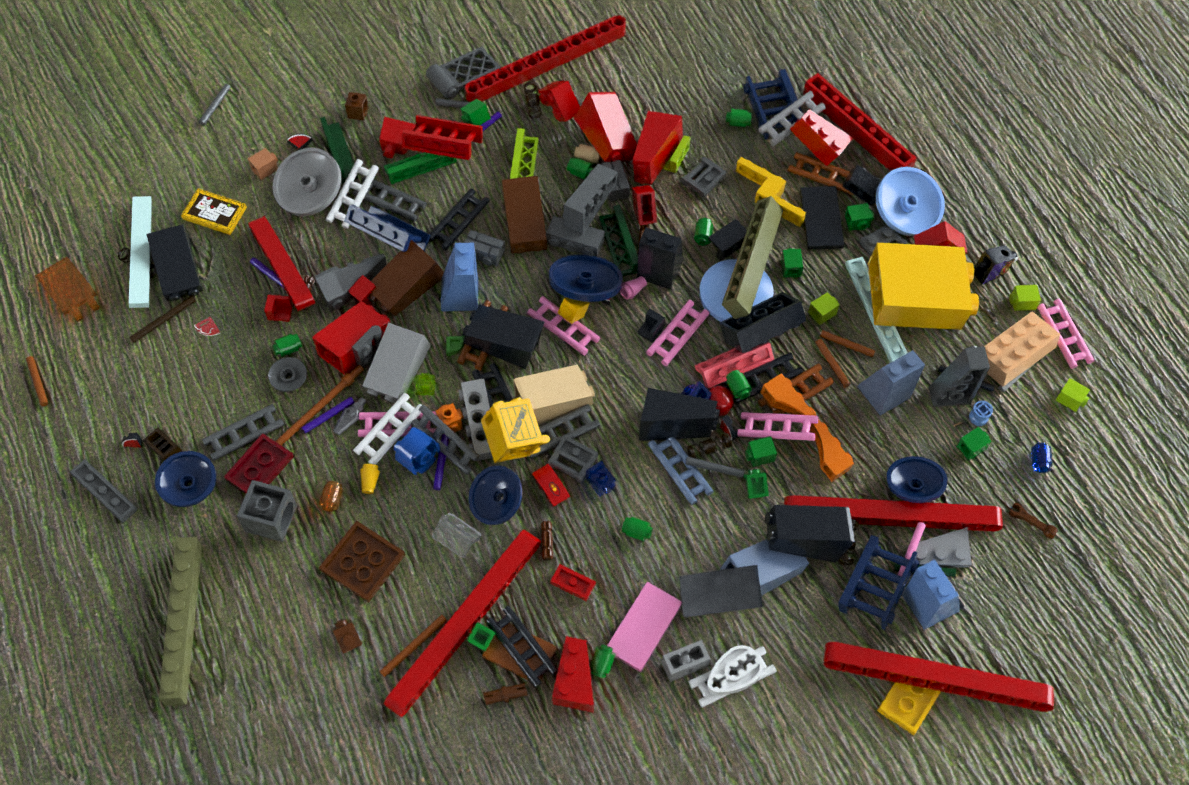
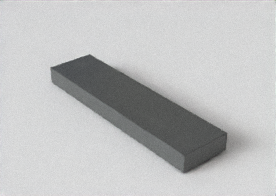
M85 459L69 472L122 524L138 510L134 504Z

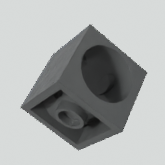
M252 480L237 518L245 532L283 542L297 509V504L291 490Z

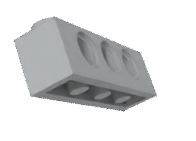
M484 379L462 382V389L458 390L460 401L465 403L462 413L464 419H468L469 425L465 426L467 437L472 439V443L469 446L480 455L476 461L493 458L487 438L484 441L476 439L480 435L486 436L482 423H475L473 421L476 417L482 418L486 411L490 409ZM476 399L479 403L472 405L470 401Z

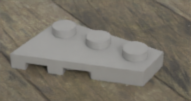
M967 527L920 541L916 552H918L917 560L920 561L919 566H923L933 560H936L940 567L970 568L972 565Z

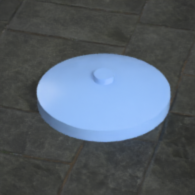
M913 167L894 169L880 181L876 191V206L881 218L891 229L899 234L914 237L939 224L943 217L945 202L942 191L936 181L920 169Z
M737 259L716 263L706 271L700 283L699 295L704 309L708 310L710 315L720 322L732 317L722 306V302ZM765 271L763 272L753 306L773 297V285Z

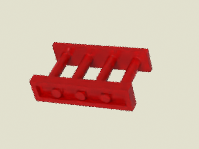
M416 115L417 129L415 131H402V149L465 160L471 158V142H483V126Z

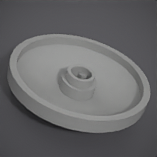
M304 148L289 155L278 167L273 180L274 197L278 204L290 214L310 216L319 213L331 204L340 189V167L336 160L322 149Z

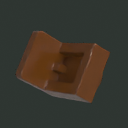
M344 618L334 623L335 626L331 629L343 654L363 645L351 619L346 620Z

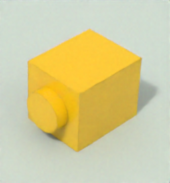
M566 297L561 303L558 314L572 324L584 318L590 302L573 300Z

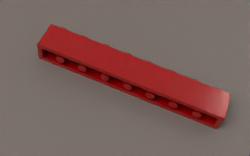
M819 73L805 82L803 95L811 91L814 94L811 100L817 106L820 103L825 105V109L822 112L848 135L853 137L856 142L887 169L892 171L901 167H914L917 158Z

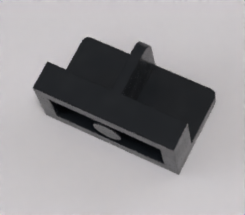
M737 219L709 236L710 242L717 248L716 257L720 261L739 250L742 246L747 229Z

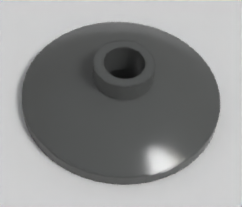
M282 358L271 366L268 373L269 382L276 390L282 392L294 391L304 384L307 378L306 367L296 358Z

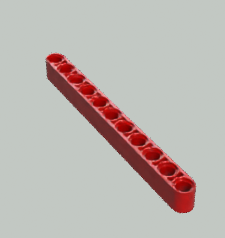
M621 15L613 16L467 83L465 86L467 102H472L475 99L483 102L622 38L626 31V19Z
M790 495L784 498V505L849 507L851 519L856 520L861 525L916 527L918 522L926 525L925 528L960 530L966 527L968 530L999 531L1003 529L1002 510L998 506L928 502L912 503L908 501Z
M525 529L518 534L389 693L384 701V705L399 717H403L465 641L473 626L482 620L534 555L541 544V540Z
M828 642L825 644L823 665L832 670L1041 712H1049L1054 709V688L1048 684L840 642Z

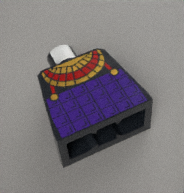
M1005 245L985 250L974 266L975 277L983 285L1006 274L1013 262L1017 261V253L1010 251Z

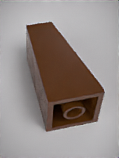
M538 176L502 180L503 202L511 254L547 250Z
M411 240L407 252L400 251L371 280L376 288L369 294V297L375 303L378 300L381 303L379 307L387 314L391 312L396 316L441 281L444 271L436 261Z

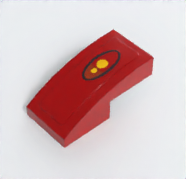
M549 464L531 473L552 507L571 497Z

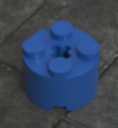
M413 427L402 440L394 445L393 449L396 451V461L411 473L417 475V472L422 474L433 465L436 460L434 455L436 452L439 453L440 445L422 430Z

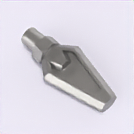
M363 397L351 407L344 409L333 429L335 434L340 436L359 420V412L362 411L363 406L367 402Z

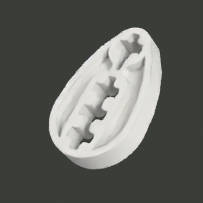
M735 646L728 650L716 662L707 682L708 691L713 695H728L745 690L755 684L763 668L760 655L748 646ZM747 657L755 659L754 665L748 663L745 671L740 669L737 672V677L729 675L730 668L736 670L739 665L738 663L744 664ZM713 680L716 682L723 680L720 689L717 686L712 687Z

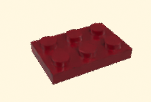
M262 433L228 471L224 479L246 494L252 480L270 485L292 460L294 455Z

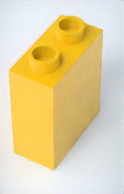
M877 242L868 261L874 325L962 330L968 318L977 314L979 298L977 294L971 293L970 284L974 278L973 263L966 262L964 247Z

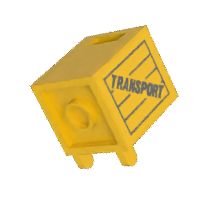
M515 398L505 403L504 401H497L492 404V407L486 411V414L481 419L494 463L537 454L540 451L539 446L550 441L548 435H541L529 398Z

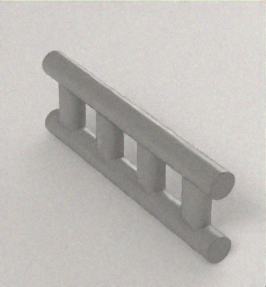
M809 91L758 128L760 134L767 131L773 138L770 140V144L775 146L793 133L790 130L793 124L785 118L786 116L793 113L799 119L803 113L798 108L804 103L816 114L823 111L825 105L820 103L817 106L811 100L814 94ZM778 122L786 128L780 134L773 128Z

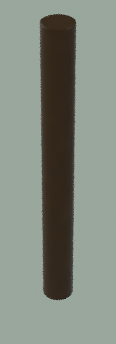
M191 295L131 335L129 339L132 343H135L196 302V299Z

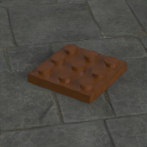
M356 521L320 565L319 570L369 603L406 554L394 544Z

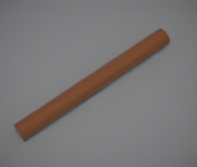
M441 614L384 666L379 673L385 678L440 628L447 619Z

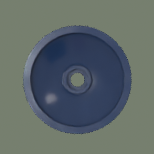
M183 451L170 456L161 464L155 476V487L159 496L166 503L176 507H189L200 503L209 496L216 483V470L213 463L208 457L195 451Z
M911 456L901 458L895 461L887 471L886 481L889 489L897 497L908 502H931L939 498L947 487V475L943 468L936 462L924 457Z
M500 465L491 466L481 471L474 479L469 491V506L473 515L480 522L488 525H499L508 521L517 512L522 500V484L519 477L513 470Z

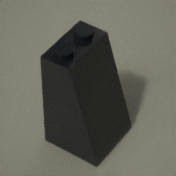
M184 225L146 234L165 299L167 301H176L182 296H195L200 291H203L191 240Z
M646 227L639 241L637 278L642 276L646 282L671 290L683 263L681 238Z
M479 305L477 310H473L469 318L471 321L470 325H466L463 330L462 336H465L463 344L526 369L540 339L545 322Z
M648 388L640 421L639 440H667L670 437L675 439L711 437L712 430L716 431L720 409H716L717 401Z
M774 505L765 515L764 521L767 525L766 539L769 543V550L836 563L855 542L849 507Z

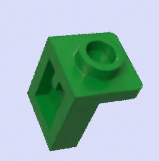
M760 469L748 470V474L743 476L746 479L748 499L769 496L766 473L760 472Z

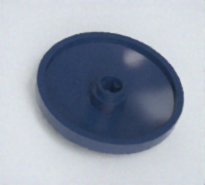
M570 255L558 259L549 269V283L552 288L559 294L573 300L585 302L603 301L614 297L622 288L623 275L620 269L610 261L600 257Z

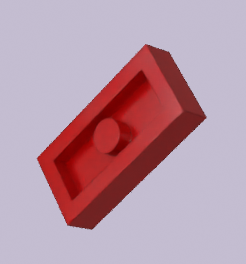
M559 564L550 580V584L587 602L596 585V581Z

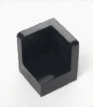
M649 309L646 313L644 324L638 330V335L653 343L665 327V317Z

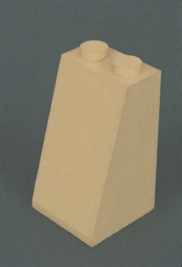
M578 365L513 379L515 398H529L538 425L559 418L587 404L589 406L593 405L595 393L592 386H588L586 382L587 377L584 370L581 371Z

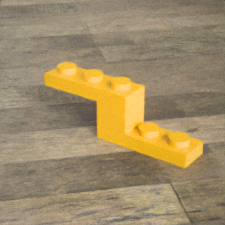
M740 157L737 161L736 172L761 186L756 192L755 203L772 196L783 209L781 217L801 227L804 223L806 212L780 198L785 190L786 181L780 176L770 173L765 168L757 166L750 160Z

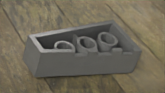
M598 164L590 171L588 177L564 204L562 217L564 218L565 227L581 234L585 233L615 187L617 171Z
M970 346L965 348L929 386L933 407L969 405L972 403L990 368L985 347Z

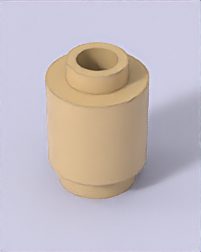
M580 144L579 147L576 146L574 157L592 164H598L600 155L594 146Z

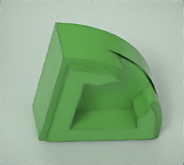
M465 336L446 337L447 356L458 353L464 347Z

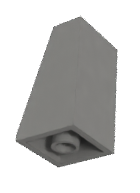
M388 323L362 385L367 390L366 393L375 397L378 394L385 396L384 399L395 403L403 393H407L431 346L425 336Z

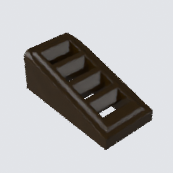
M158 427L143 439L163 461L176 453L183 452Z

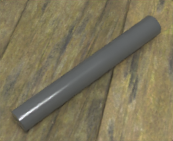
M225 84L200 118L199 123L204 126L230 90V85Z
M436 98V105L462 108L470 103Z
M691 457L686 458V465L741 478L744 476V470Z

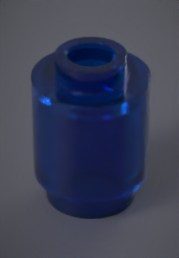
M1043 442L1036 443L1031 448L1032 467L1038 473L1049 472L1053 465L1051 446Z

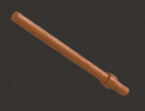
M358 365L352 372L346 373L341 378V382L275 442L282 446L346 386L349 387L355 382L354 379L364 371V368Z

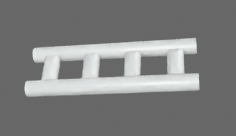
M359 159L355 161L326 221L332 223L334 218L344 221L346 214L338 212L342 203L360 206L379 169L376 165H372L369 170L361 167L363 161ZM357 173L367 176L363 184L354 182ZM350 188L359 191L355 200L346 197ZM346 222L342 223L343 228H349L350 224Z
M402 394L353 450L357 455L364 451L372 457L368 461L369 464L376 465L408 429L411 422L421 414L419 408L422 405L418 404L416 408L407 402L410 398L408 394ZM400 408L409 413V416L403 422L394 417ZM388 422L397 428L390 437L381 431ZM375 437L384 442L378 451L369 446Z
M763 646L755 649L760 657L766 654ZM747 657V660H746L745 663H747V662H749V661H752V660H755V659H754V658H751V659H750L749 657ZM762 657L763 668L758 680L777 672L773 664L767 667ZM739 662L736 671L738 672L740 669L745 671L743 664ZM711 671L688 681L692 689L697 686L699 687L703 698L698 700L701 707L727 696L713 695L708 691L705 682L708 681Z

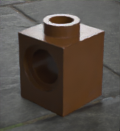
M349 92L345 103L348 119L365 120L369 108L366 94Z

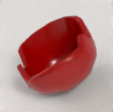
M712 387L705 396V399L717 401L716 409H720L719 416L727 415L733 406V394L726 387Z

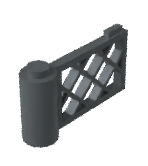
M481 46L440 66L438 64L430 66L426 71V77L446 99L456 97L458 91L465 88L467 83L501 67ZM480 53L484 56V59L474 58ZM469 61L470 66L461 64V62ZM473 62L482 64V67L472 66ZM485 64L492 65L494 68L486 69L484 66ZM450 67L457 68L456 72H451L447 69ZM459 69L468 70V74L458 73ZM471 71L480 72L477 76L470 75ZM463 78L466 81L459 83L456 79Z

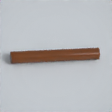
M824 330L821 332L820 337L872 358L874 356L875 350Z
M818 339L815 342L843 387H848L851 383L823 340Z
M29 356L26 358L40 405L47 406L48 400L34 357Z

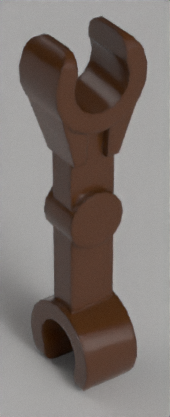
M1014 503L1012 506L1019 512H1014L1012 509L1008 512L1011 517L1025 520L1031 526L1040 529L1049 539H1053L1058 532L1055 526L1046 525L1038 520L1037 517L1028 514L1019 503Z

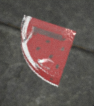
M211 316L194 325L200 334L206 336L220 334Z

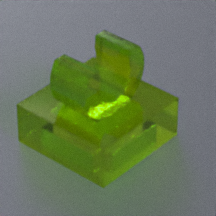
M429 373L416 375V395H435V375H429Z

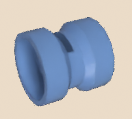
M987 401L976 402L969 414V420L976 426L985 425L992 415L993 407Z

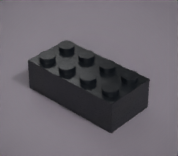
M781 292L753 306L749 315L737 319L730 317L719 324L725 343L743 353L751 351L753 347L759 344L767 343L769 339L775 336L783 335L785 331L791 328L799 327L800 324L807 320L802 302Z

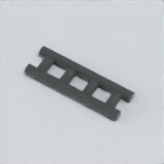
M373 179L363 198L414 222L418 219V215L414 214L418 207L425 209L427 206V202ZM372 187L381 190L377 197L368 194ZM354 189L353 195L357 196L359 191ZM388 193L396 196L392 204L384 201ZM403 200L411 203L407 211L399 207Z
M271 404L203 438L204 445L211 444L215 451L210 454L212 460L215 461L258 439L262 433L266 435L284 426L281 418L275 421L271 414L276 411L274 405ZM265 417L269 425L258 430L254 421ZM247 426L251 434L240 439L236 430ZM229 435L233 443L222 448L218 440Z
M589 404L540 426L541 434L546 433L550 437V442L539 446L540 451L537 454L531 455L530 458L532 459L558 446L564 435L557 438L552 429L562 424L567 431L565 435L571 439L599 427L600 422L598 419L591 422L587 415L591 411ZM580 416L584 426L574 430L570 421Z
M422 405L419 408V411L423 414L421 420L414 419L411 425L422 430L438 442L440 451L463 473L468 475L472 470L467 466L470 459L476 461L480 455L431 410ZM429 420L437 427L434 434L426 428ZM443 433L451 439L448 446L439 440ZM456 446L465 452L462 459L453 453Z

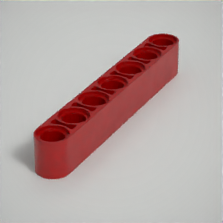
M265 215L249 222L248 225L253 236L297 311L315 304L310 290Z

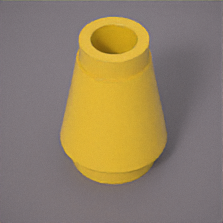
M363 464L362 469H360L362 493L374 494L380 474L378 465Z

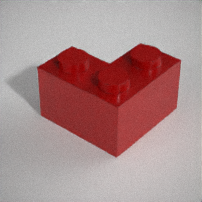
M568 80L554 81L538 90L541 103L545 106H552L554 110L553 115L559 122H566L575 117L580 106Z
M946 221L914 236L915 245L964 247L965 254H967L965 236Z

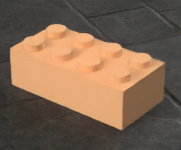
M1033 311L984 346L990 365L987 374L1001 386H1005L1057 347L1060 333Z

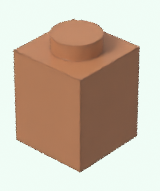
M266 148L248 158L251 170L260 180L278 169L277 157Z

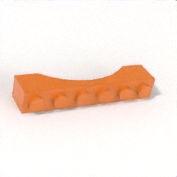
M782 373L763 385L760 393L771 407L793 415L816 416L814 409L805 403L802 394L793 388L792 382L787 377L785 378ZM818 419V423H811L810 433H815V443L820 457V468L830 481L833 482L852 468L854 465L853 459L848 452L843 450L839 440L830 434L824 422Z

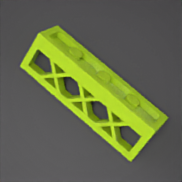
M517 129L510 179L523 177L520 172L525 169L530 173L526 177L534 176L539 138L526 137L525 129ZM525 142L534 143V146L527 149L524 144ZM529 155L532 160L525 163L522 159Z

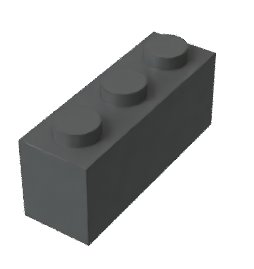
M553 216L546 231L547 243L552 246L598 257L604 243L605 231L588 226L585 233L581 234L565 227L563 218Z

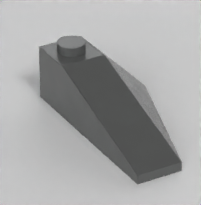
M384 254L365 258L361 263L355 265L353 262L347 263V267L344 268L332 267L314 276L319 294L330 312L340 309L354 298L348 290L362 275L371 281L387 265Z

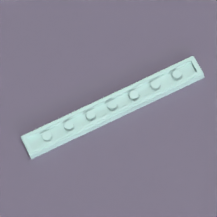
M151 196L133 197L129 308L149 307L151 250L146 234L151 233Z
M860 257L846 261L845 266L891 363L908 352L895 326L874 325L869 272L864 258Z

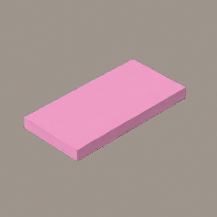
M647 582L607 645L613 648L612 652L616 654L615 658L641 673L682 606V601Z

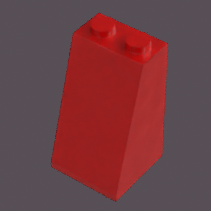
M588 92L574 120L604 162H614L616 160L631 161L634 157L637 143L615 92Z
M654 111L647 112L633 157L635 182L652 185L683 138L682 116Z
M360 301L312 337L317 354L343 375L349 374L357 366L352 346L375 325L380 326L382 339L390 319L386 315L376 312L372 305H367Z

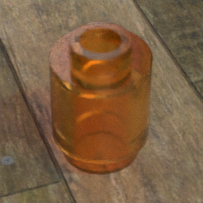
M328 481L324 485L319 505L324 511L333 512L338 510L343 494L342 484L336 481Z

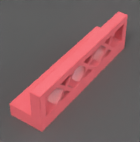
M767 342L753 347L749 352L742 353L735 348L694 365V367L702 375L705 387L709 389L727 381L726 376L730 372L739 370L740 373H745L774 360L771 344Z

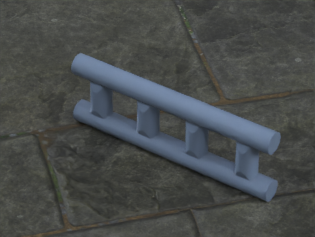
M674 437L667 438V440L658 445L654 440L648 443L650 449L690 505H694L697 502L694 496L704 491L707 496L714 492L697 467L685 464L686 458L689 456ZM672 446L677 455L667 459L662 451ZM683 461L688 470L678 474L673 466ZM693 476L699 485L689 490L684 481Z

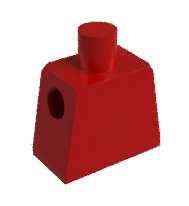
M384 117L379 140L381 149L384 150L383 155L386 158L392 159L395 153L404 155L408 151V149H402V131H415L417 129L416 124Z
M650 185L633 187V209L639 225L657 223L654 189Z

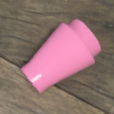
M640 276L639 278L622 283L620 290L622 297L633 299L647 285L645 278Z

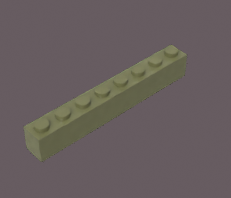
M772 196L759 200L756 203L722 302V306L734 319L750 314L777 233L783 209Z
M197 537L176 538L159 690V700L165 706L187 705L202 545Z

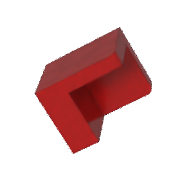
M362 275L348 292L359 302L362 301L368 305L371 302L367 297L376 286Z
M268 295L264 309L267 319L289 322L293 310L291 298L289 296Z

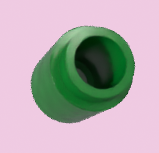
M730 109V112L726 113L725 121L728 122L729 126H750L751 112L741 109Z
M577 157L571 158L567 165V171L570 174L584 180L594 168H592V163Z
M700 218L696 223L694 241L701 246L711 243L709 236L713 234L714 226L710 219Z
M288 334L274 340L275 344L272 345L276 356L280 355L281 358L302 348L297 334Z
M734 370L726 376V383L736 399H745L750 395L752 388L743 373H740L739 370Z
M626 517L622 526V532L626 533L628 537L644 542L646 538L650 539L653 528L650 527V522L635 517Z
M601 644V647H596L590 663L591 674L606 678V675L610 673L616 656L612 652V647Z

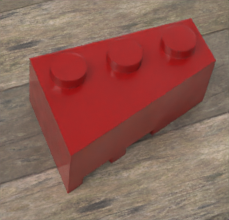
M810 109L790 128L797 138L825 166H828L853 139V137Z
M566 636L552 694V704L594 713L587 640Z

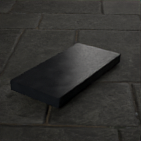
M836 186L801 187L802 210L806 212L804 226L807 249H843L844 239Z
M757 565L679 576L684 617L763 607Z

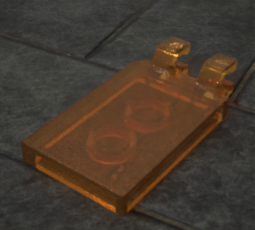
M67 256L35 275L37 281L63 314L71 313L77 322L84 319L78 307L85 302L93 312L100 309V306L94 299L97 296L95 290Z

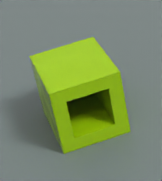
M1038 285L1015 286L1009 296L1010 304H1013L1014 311L1037 309L1041 302Z
M827 292L810 303L808 313L821 325L837 314L839 303L835 297Z
M1069 378L1055 401L1076 412L1080 406L1084 408L1088 402L1089 397H1087L1090 389Z

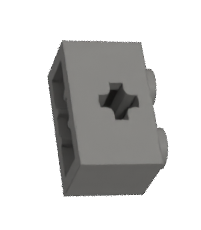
M702 640L667 653L662 657V665L670 682L706 668L710 662V657Z

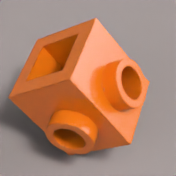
M453 403L443 405L438 410H435L436 416L453 432L463 429L461 420L464 417L459 408L456 409Z

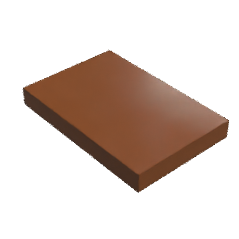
M510 623L501 629L507 638L518 632L516 627ZM531 634L552 660L557 651V646ZM494 635L486 651L482 654V658L530 681ZM524 638L514 644L520 655L531 648ZM536 654L526 661L533 671L543 664Z

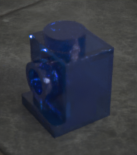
M700 381L686 386L681 392L683 395L709 399L712 394Z
M602 460L586 470V480L599 497L604 493L608 494L613 491L616 479L605 467Z

